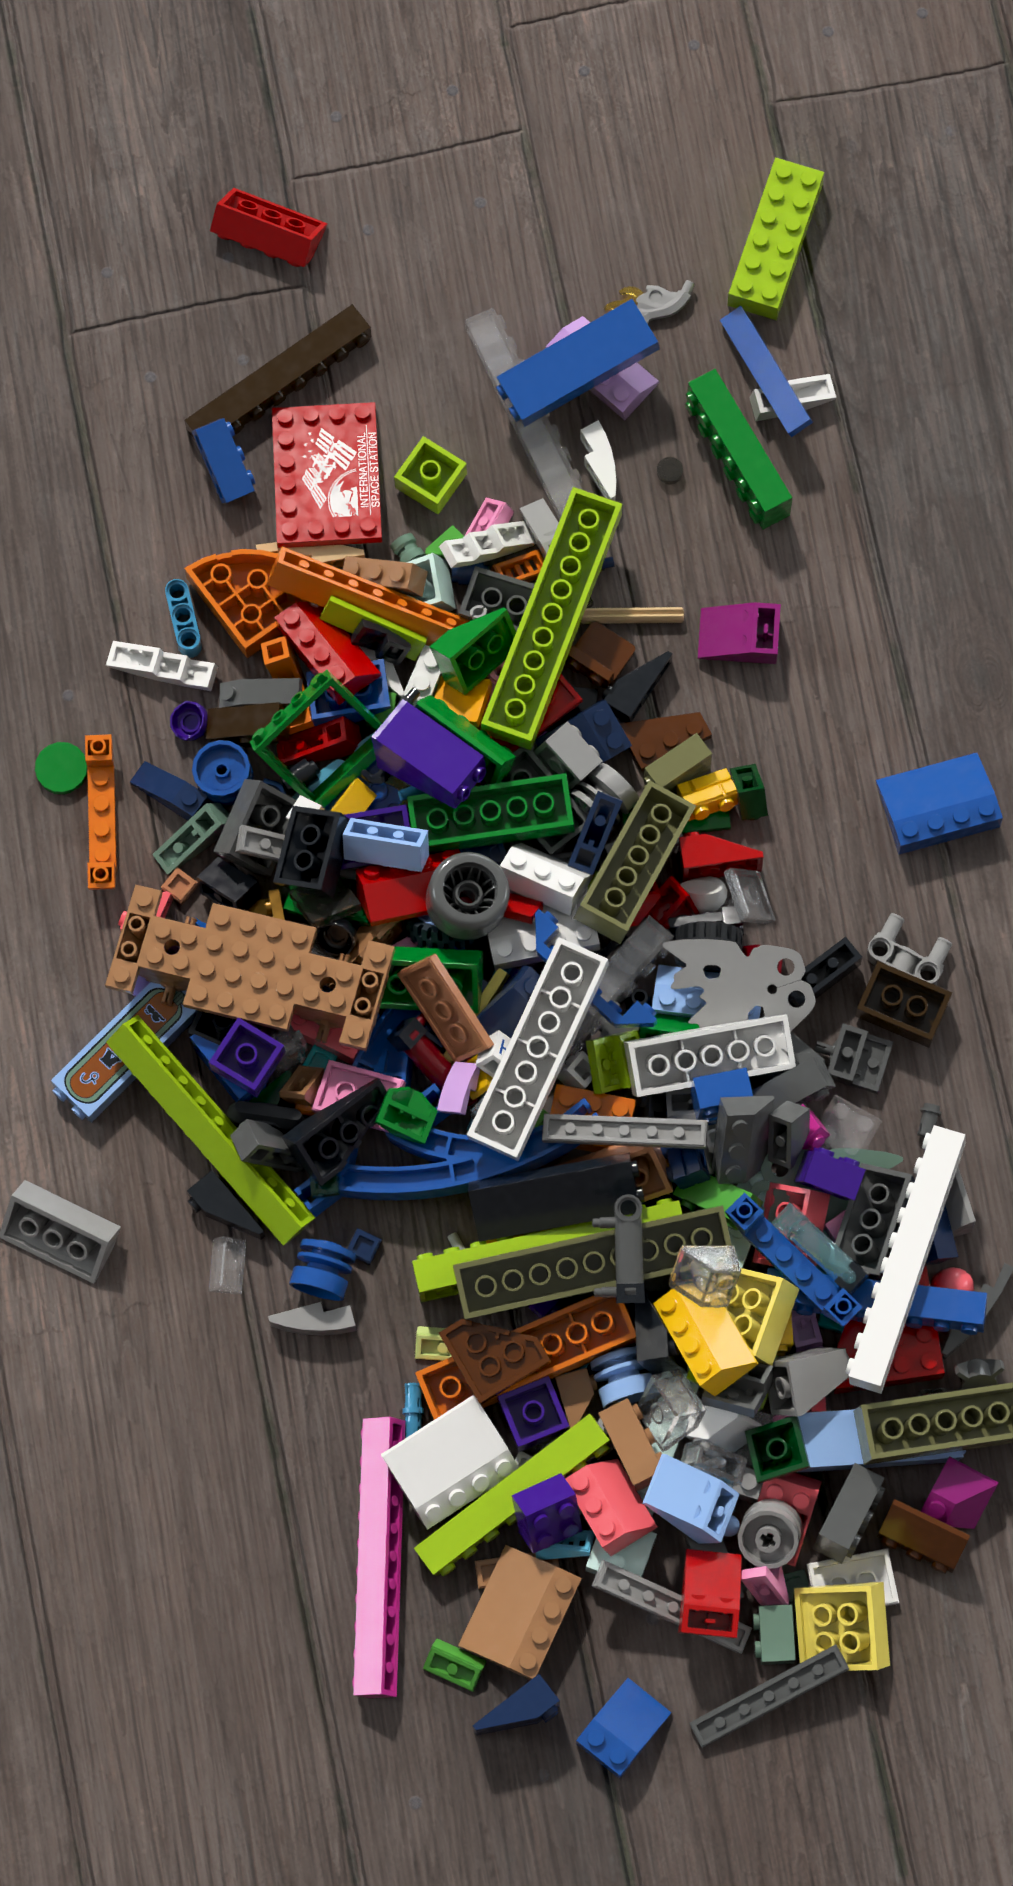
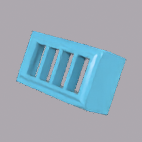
M583 1530L572 1537L536 1552V1558L547 1560L590 1556L595 1534L593 1531ZM585 1540L584 1546H579L580 1541Z

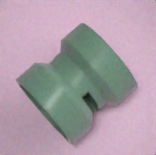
M412 533L400 536L390 545L393 553L400 557V562H409L425 556L422 548L417 547L416 539Z

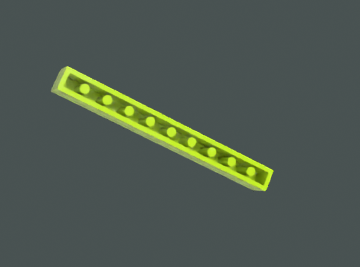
M139 1015L123 1023L106 1041L113 1052L130 1069L131 1073L137 1077L150 1095L157 1100L166 1113L178 1124L185 1135L192 1140L202 1154L219 1171L220 1175L226 1179L283 1246L295 1238L315 1219L314 1215L272 1167L241 1161L230 1137L237 1127Z

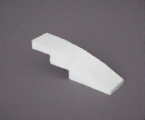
M519 521L494 524L486 531L470 532L462 539L446 540L439 548L449 566L457 568L509 555L534 546L536 542L526 522Z
M113 641L106 663L107 667L133 675L207 691L212 690L218 666L215 663L191 660L187 655L163 652L160 648L117 641Z

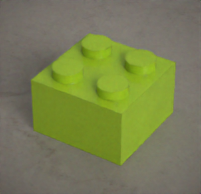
M423 436L394 476L395 488L434 513L439 514L467 475V463Z

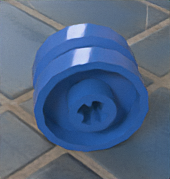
M218 740L208 743L198 751L193 760L192 773L195 783L200 791L208 795L210 803H221L226 807L234 805L244 780H254V773L247 754L239 745L231 741Z

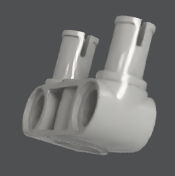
M891 913L881 932L874 935L869 943L867 950L868 961L874 966L880 961L922 980L924 979L920 976V973L930 971L933 973L934 979L927 982L937 985L943 973V962L952 943L945 938L938 937L929 956L923 957L912 949L896 943L895 938L904 923V919L895 913ZM882 947L885 949L886 954L884 956H876L872 949Z

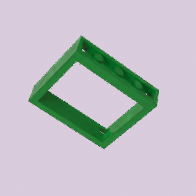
M328 669L314 676L310 685L303 692L296 693L291 699V703L284 710L277 711L273 715L271 722L265 728L258 729L250 741L253 750L299 795L320 804L323 808L356 779L362 770L366 769L376 760L372 738L370 737L313 792L266 746L330 686L375 730L382 725Z

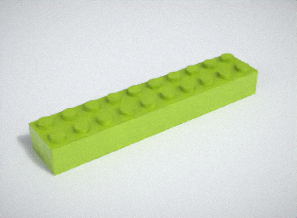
M575 487L572 488L481 722V730L487 732L491 737L532 750L621 519L622 503Z
M672 1198L659 1200L656 1202L657 1205L646 1207L645 1204H642V1223L682 1214L679 1200L673 1201ZM592 1221L541 1232L525 1233L523 1236L515 1238L513 1236L498 1238L497 1242L486 1244V1241H478L470 1244L471 1248L462 1250L459 1247H451L443 1250L444 1254L433 1256V1253L421 1254L417 1256V1260L412 1261L420 1301L422 1303L459 1294L453 1269L454 1264L615 1228L593 1227Z

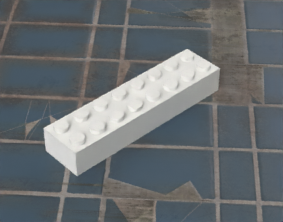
M558 937L467 1133L470 1140L519 1161L609 966L607 958Z

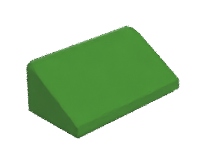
M436 1639L430 1649L423 1670L473 1692L487 1661L440 1639Z

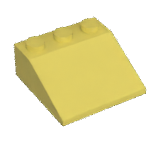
M717 1263L710 1281L757 1362L772 1366L799 1288L781 1277Z
M884 1582L794 1588L800 1663L837 1644L850 1668L848 1671L879 1670L890 1666Z

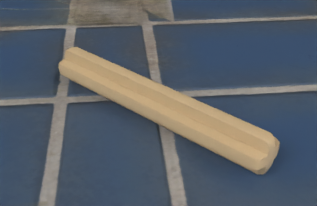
M682 607L586 608L581 623L591 624L594 621L600 624L682 623L684 621V609Z

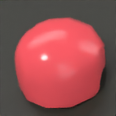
M955 1267L946 1268L938 1272L932 1278L930 1284L932 1287L975 1291L971 1275L965 1270Z

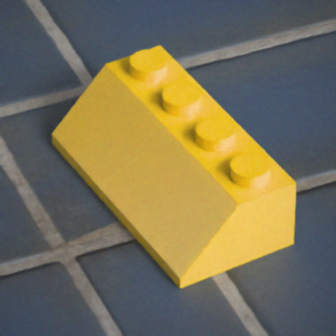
M710 1280L674 1287L653 1303L699 1386L713 1396H717L758 1365L756 1358Z

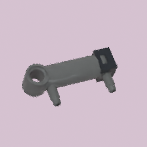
M627 1194L622 1195L616 1200L614 1204V1217L592 1219L593 1227L615 1228L616 1286L595 1288L594 1296L616 1298V1303H645L642 1204L637 1197ZM626 1200L632 1201L636 1207L635 1213L631 1216L623 1215L620 1210L622 1202Z

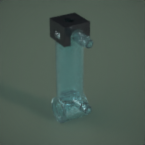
M791 1202L771 1222L850 1295H853L870 1276L863 1267L851 1259Z

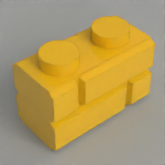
M727 768L676 785L677 795L696 805L688 821L694 819L703 820L711 813L717 811L727 812L735 805H738V792Z

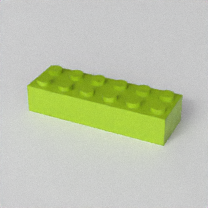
M775 157L728 294L727 306L734 308L742 306L747 312L777 321L823 185V171Z

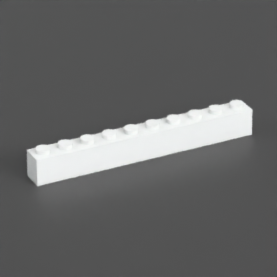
M934 1125L931 1134L926 1133L922 1148L926 1150L923 1158L918 1157L914 1173L917 1176L915 1182H910L905 1196V1198L909 1199L906 1208L901 1207L897 1223H900L898 1232H893L888 1246L892 1248L889 1258L884 1257L880 1273H883L881 1282H876L871 1296V1298L875 1299L872 1308L867 1307L863 1323L866 1326L864 1332H859L854 1348L858 1350L855 1359L850 1358L847 1364L846 1374L849 1375V1383L851 1385L882 1394L966 1144L965 1134Z

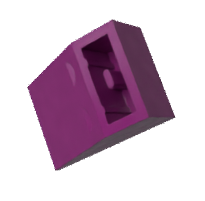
M754 602L701 608L698 659L776 664L781 604Z

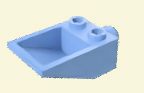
M661 1454L643 1500L644 1505L698 1544L721 1543L723 1536H734L740 1528L738 1519L732 1515L739 1497L737 1491L716 1477L671 1456Z

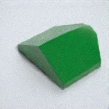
M410 1087L389 1088L375 1123L396 1137L424 1145L438 1110L419 1091Z

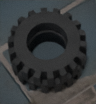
M697 921L677 927L676 940L713 939L736 942L742 951L743 931L727 923ZM675 956V963L683 968L686 967V963ZM707 965L703 968V971L721 972V968L717 965Z

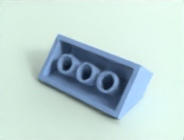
M658 964L652 1008L656 1013L692 1018L706 1004L700 998V995L704 992L703 988L671 989L675 973L683 968ZM704 972L705 976L709 979L718 978L720 975L719 972ZM755 1006L748 1013V1020L760 1018V1006Z

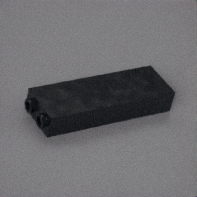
M629 1152L469 1182L468 1193L479 1242L590 1222L592 1219L600 1217H614V1204L622 1195H634L641 1203L645 1202L642 1186L637 1187L635 1177H640L637 1160L632 1161ZM626 1200L622 1202L620 1210L623 1215L635 1213L636 1207L632 1201Z

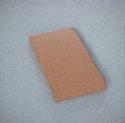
M436 953L397 973L454 1063L455 1061L460 1062L494 1045Z

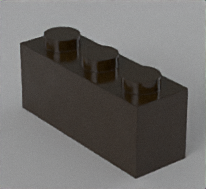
M276 702L208 709L206 739L210 742L218 740L231 741L243 747H252L250 741L254 733L260 728H265L271 722L273 715L281 709L284 710L286 706ZM290 724L268 745H277L279 741H288Z

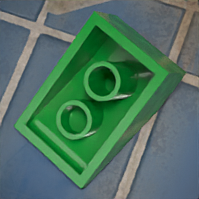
M504 607L448 630L430 646L445 683L466 695L506 660L516 630L507 609Z

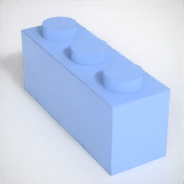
M350 818L343 833L344 859L422 872L429 857L428 830Z

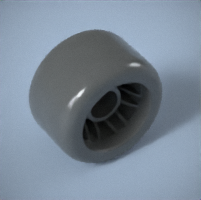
M463 852L448 857L435 869L427 888L426 908L430 919L440 931L456 939L473 940L489 934L501 922L509 902L510 889L507 877L495 861L482 854ZM468 897L472 900V903H465L460 898Z

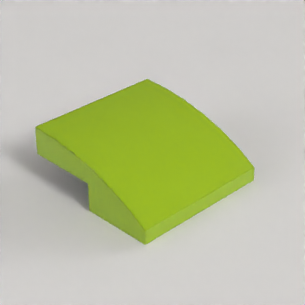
M638 1030L586 1041L594 1094H603L621 1088H631L624 1041L640 1039Z

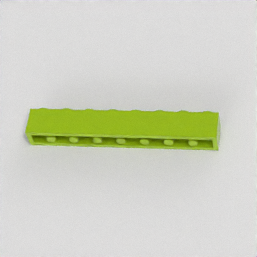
M588 1414L414 1547V1550L433 1575L438 1576L441 1574L444 1577L456 1568L454 1563L463 1557L466 1560L478 1551L476 1548L478 1544L484 1540L488 1543L500 1534L499 1528L506 1523L508 1526H511L517 1522L512 1500L513 1494L560 1473L566 1478L571 1473L577 1472L587 1465L586 1462L593 1456L598 1459L610 1450L608 1445L612 1443L611 1439L591 1414Z

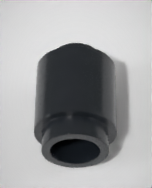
M304 758L289 768L307 787H310L319 780L317 774L320 773V770L313 760L308 762ZM280 777L281 782L283 783L284 787L287 789L289 794L293 795L294 793H296V791L282 777Z

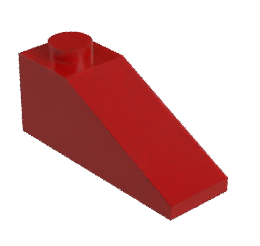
M342 716L291 735L288 741H279V744H277L278 759L288 766L295 765L304 758L308 762L310 760L316 762L342 758L353 754L358 744L362 741L360 726Z

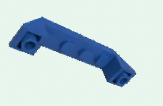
M538 909L535 912L536 952L546 963L554 947L553 945L548 947L547 944L559 933V927L556 925L559 921L549 911L543 913ZM598 987L591 1006L615 1028L654 1027L657 1024V1019L654 1017L657 1013L646 1002L641 1005L636 1001L622 1016L620 1015L622 1009L612 1000L609 1002L605 1001L600 996L603 992Z
M745 1192L725 1211L744 1238L786 1279L798 1287L799 1291L822 1314L844 1327L863 1309L844 1288L839 1290L764 1217V1211Z

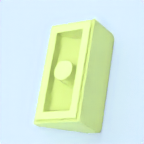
M418 1326L415 1359L443 1361L452 1357L439 1335V1332L446 1328Z

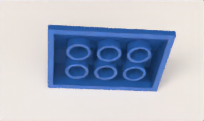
M978 753L876 780L898 855L1001 826L1003 820L1002 813Z

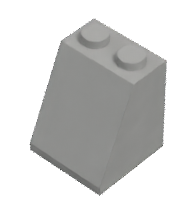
M818 1347L775 1357L772 1365L774 1366L773 1384L768 1391L771 1415L802 1416L849 1377L846 1374V1368L850 1359L846 1353V1348Z

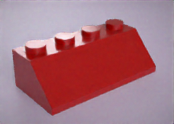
M233 188L217 203L210 232L217 234L221 239H231L239 242L245 248L260 250L268 257L286 260L288 264L294 267H305L312 260L328 223Z
M309 601L296 602L274 617L279 632L282 636L287 637L294 651L315 676L328 669L353 695L382 676L381 672L359 646L351 644V637L347 631L320 619L324 607ZM331 686L327 689V692L338 705L346 701Z
M445 850L440 853L430 854L422 872L381 865L355 870L357 896L370 925L376 926L429 915L426 908V892L431 876L441 862L452 855L461 853L460 850ZM468 897L460 898L465 903H472V900Z

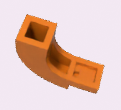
M282 636L261 643L264 664L272 678L303 679V692L308 686L299 661L287 637ZM310 706L290 723L289 734L315 727L312 721Z

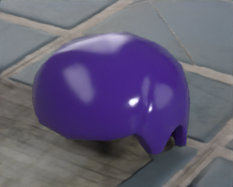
M184 701L171 714L170 727L176 737L182 740H197L204 736L207 731L208 713L199 703Z

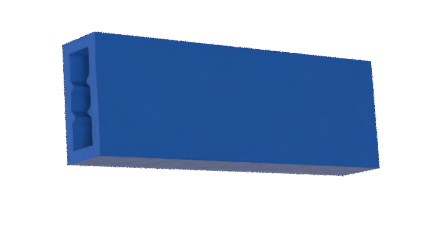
M630 299L497 376L499 385L496 389L503 401L508 398L512 407L509 408V411L516 422L521 420L523 426L526 427L660 349L659 343L633 299Z

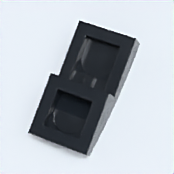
M365 619L361 620L350 636L351 644L374 650L377 659H384V661L400 665L411 649V644L399 635Z

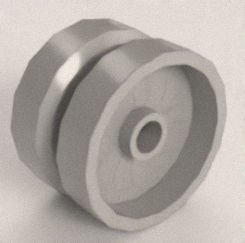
M763 1499L754 1503L745 1512L738 1533V1544L743 1556L753 1565L758 1567L767 1566L768 1569L778 1568L787 1564L795 1555L802 1534L801 1519L796 1510L787 1502L778 1499Z

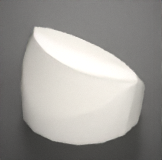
M698 877L680 884L690 895L699 913L718 910L727 898L726 885L716 877Z

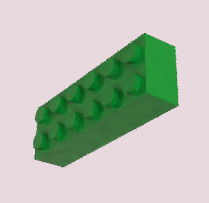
M713 369L688 382L686 409L691 417L695 416L699 422L698 429L704 438L708 437L712 444L710 448L717 460L721 459L725 465L723 470L729 481L733 480L738 487L736 492L742 502H747L750 508L749 514L755 524L759 523L764 530L789 517L792 496L717 370Z
M566 773L475 786L471 789L469 797L464 802H461L456 809L428 794L407 796L411 828L428 830L429 854L445 850L466 849L575 833Z

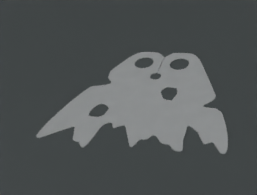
M682 939L663 943L665 949L686 963V967L675 973L671 989L701 987L704 990L700 998L706 1004L688 1021L690 1024H698L702 1028L748 1020V1013L755 1006H760L764 1010L765 1016L763 1018L787 1014L791 1032L815 1006L816 1001L811 985L801 980L805 973L802 957L793 949L760 945L754 948L747 957L741 951L738 944L732 941ZM785 958L793 961L795 967L793 973L787 976L780 974L777 970L778 962ZM707 965H717L721 968V972L718 978L709 979L705 976L703 968ZM769 985L778 987L775 994L768 992L767 988ZM793 991H801L805 996L803 1006L799 1008L792 1007L788 1002L789 994Z

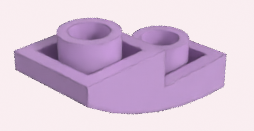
M455 1061L444 1083L438 1103V1111L466 1115L470 1091H476L480 1068L475 1063Z

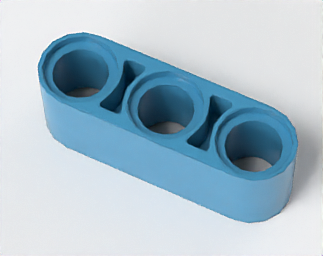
M173 579L167 583L165 594L178 649L182 655L193 658L201 652L202 643L189 588L183 580ZM178 590L184 592V595L180 598H173L171 596L173 592ZM186 614L190 616V619L186 622L177 621V618L181 615ZM187 639H194L196 641L190 647L183 645V642Z

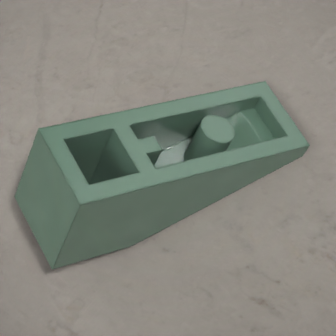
M206 803L152 855L167 875H171L177 867H182L219 840L229 813L221 803Z

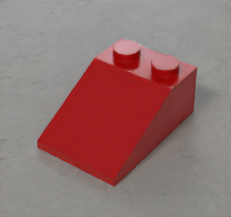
M689 832L684 834L683 837H679L678 856L683 882L705 876L720 878L762 872L764 858L762 851L708 834L699 835V832Z

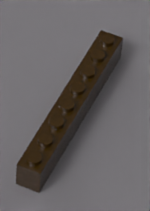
M351 304L184 420L186 430L194 439L191 431L224 418L226 422L229 421L235 435L238 434L249 421L258 420L265 414V410L273 405H280L288 394L303 389L307 381L314 376L320 377L328 370L330 365L335 362H342L353 349L365 346L372 337L370 325L354 305Z

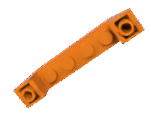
M85 735L89 820L88 890L115 889L117 849L115 765L112 735Z

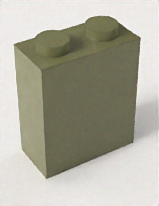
M697 733L645 767L643 789H645L650 780L674 794L677 793V784L698 778L711 769L712 752Z

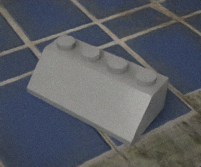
M24 1180L11 1195L0 1229V1238L94 1284L114 1248L121 1226Z

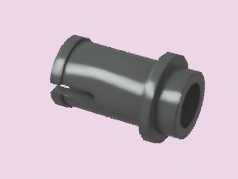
M924 1103V1107L920 1109L922 1116L917 1132L918 1136L925 1138L926 1133L931 1134L933 1126H936L938 1116H941L942 1113L939 1111L940 1106Z

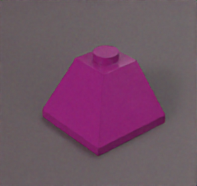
M949 1456L921 1512L952 1527L974 1529L999 1482Z

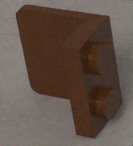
M594 621L589 625L577 644L571 646L565 663L574 672H580L588 677V680L594 685L602 686L606 689L614 683L635 653V646L602 624Z

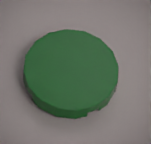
M56 742L48 745L39 753L35 762V773L38 781L45 790L53 794L65 795L71 793L76 788L78 789L83 785L88 773L84 753L77 746L68 742Z

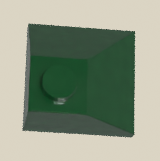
M790 1416L745 1431L758 1484L810 1468L797 1416Z

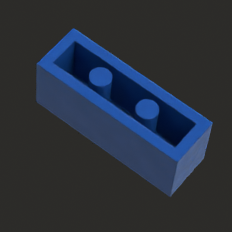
M222 418L191 431L222 503L230 502L255 491L253 488L255 479L251 471H246L242 462L245 460V456L241 447H236L232 437L235 436V432L229 421L226 422Z

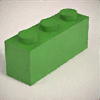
M711 1175L710 1180L700 1184L696 1183L694 1186L686 1189H680L677 1186L673 1193L674 1196L681 1200L680 1205L692 1212L696 1208L703 1210L723 1205L725 1212L744 1192L760 1208L763 1204V1201L753 1193L732 1184H718L716 1177ZM725 1213L727 1226L738 1231L737 1227Z

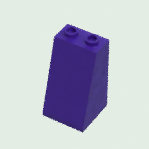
M403 699L371 736L378 768L454 809L469 797L471 789L477 782H481L486 775L485 760L482 754Z

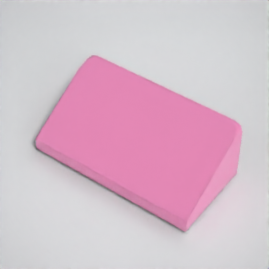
M485 498L465 536L470 532L486 531L494 524L509 523L514 513L506 502Z

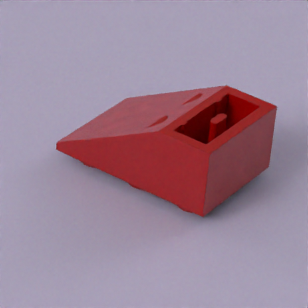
M686 1549L678 1633L737 1638L742 1555Z

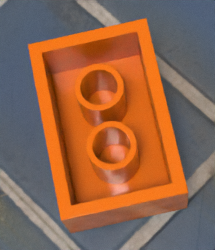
M556 1084L550 1114H563L585 1098L593 1110L590 1114L587 1112L585 1115L592 1116L596 1112L598 1116L634 1117L635 1099L605 1093L594 1094V1091ZM580 1144L575 1149L596 1152L613 1145Z

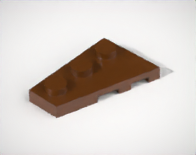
M700 712L620 723L632 744L629 750L641 772L645 770V767L696 733L703 742L712 738V733Z

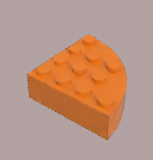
M254 549L231 550L229 553L213 554L204 557L184 568L189 583L246 658L259 651L261 643L276 639L282 635L278 630L274 619L275 616L296 602H304L299 597L284 591H278L267 585L278 553Z

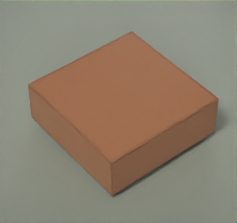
M177 867L161 886V890L163 892H170L172 898L183 905L197 888L198 882Z

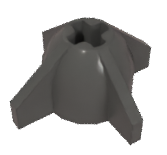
M975 1358L957 1364L954 1367L956 1375L961 1380L958 1390L998 1385L996 1376L1005 1370L1003 1361L997 1359Z

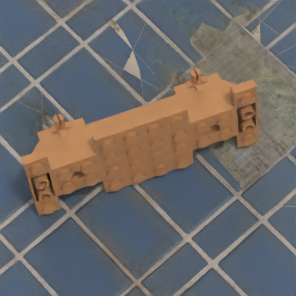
M135 884L105 984L106 988L133 994L139 975L144 977L146 981L160 984L165 988L161 1001L164 1005L172 1006L175 992L186 990L183 1006L186 1008L236 1020L239 1017L248 1023L285 1032L289 1031L293 1014L299 1015L301 1019L314 1021L320 1026L316 1041L327 1043L330 1028H343L339 1040L340 1045L367 1051L388 981V974L395 953L394 946L368 940L361 965L349 963L351 956L347 954L345 956L343 953L340 954L339 960L311 954L317 934L316 927L215 903L212 904L205 928L195 926L197 919L187 916L185 923L156 916L163 895L162 891ZM176 945L180 947L176 954H167L171 946ZM327 983H334L336 985L335 989L331 992L322 991L323 986Z

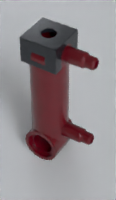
M422 1013L417 1018L413 1017L402 1020L387 1037V1040L398 1052L404 1051L433 1084L435 1083L442 1092L446 1078L453 1065L425 1035L427 1030L424 1025L428 1021ZM469 1095L467 1106H471L472 1104H474L477 1098L472 1100V1098Z

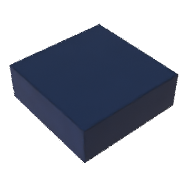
M357 1228L347 1249L356 1254V1259L371 1265L382 1243V1239Z

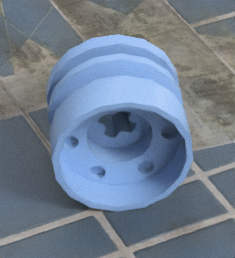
M636 1346L616 1349L590 1362L592 1371H600L594 1375V1380L597 1382L608 1381V1384L598 1390L604 1409H607L616 1400L621 1402L628 1398L633 1404L647 1399L658 1392L654 1375L651 1373L640 1374L639 1372L644 1367L637 1362Z

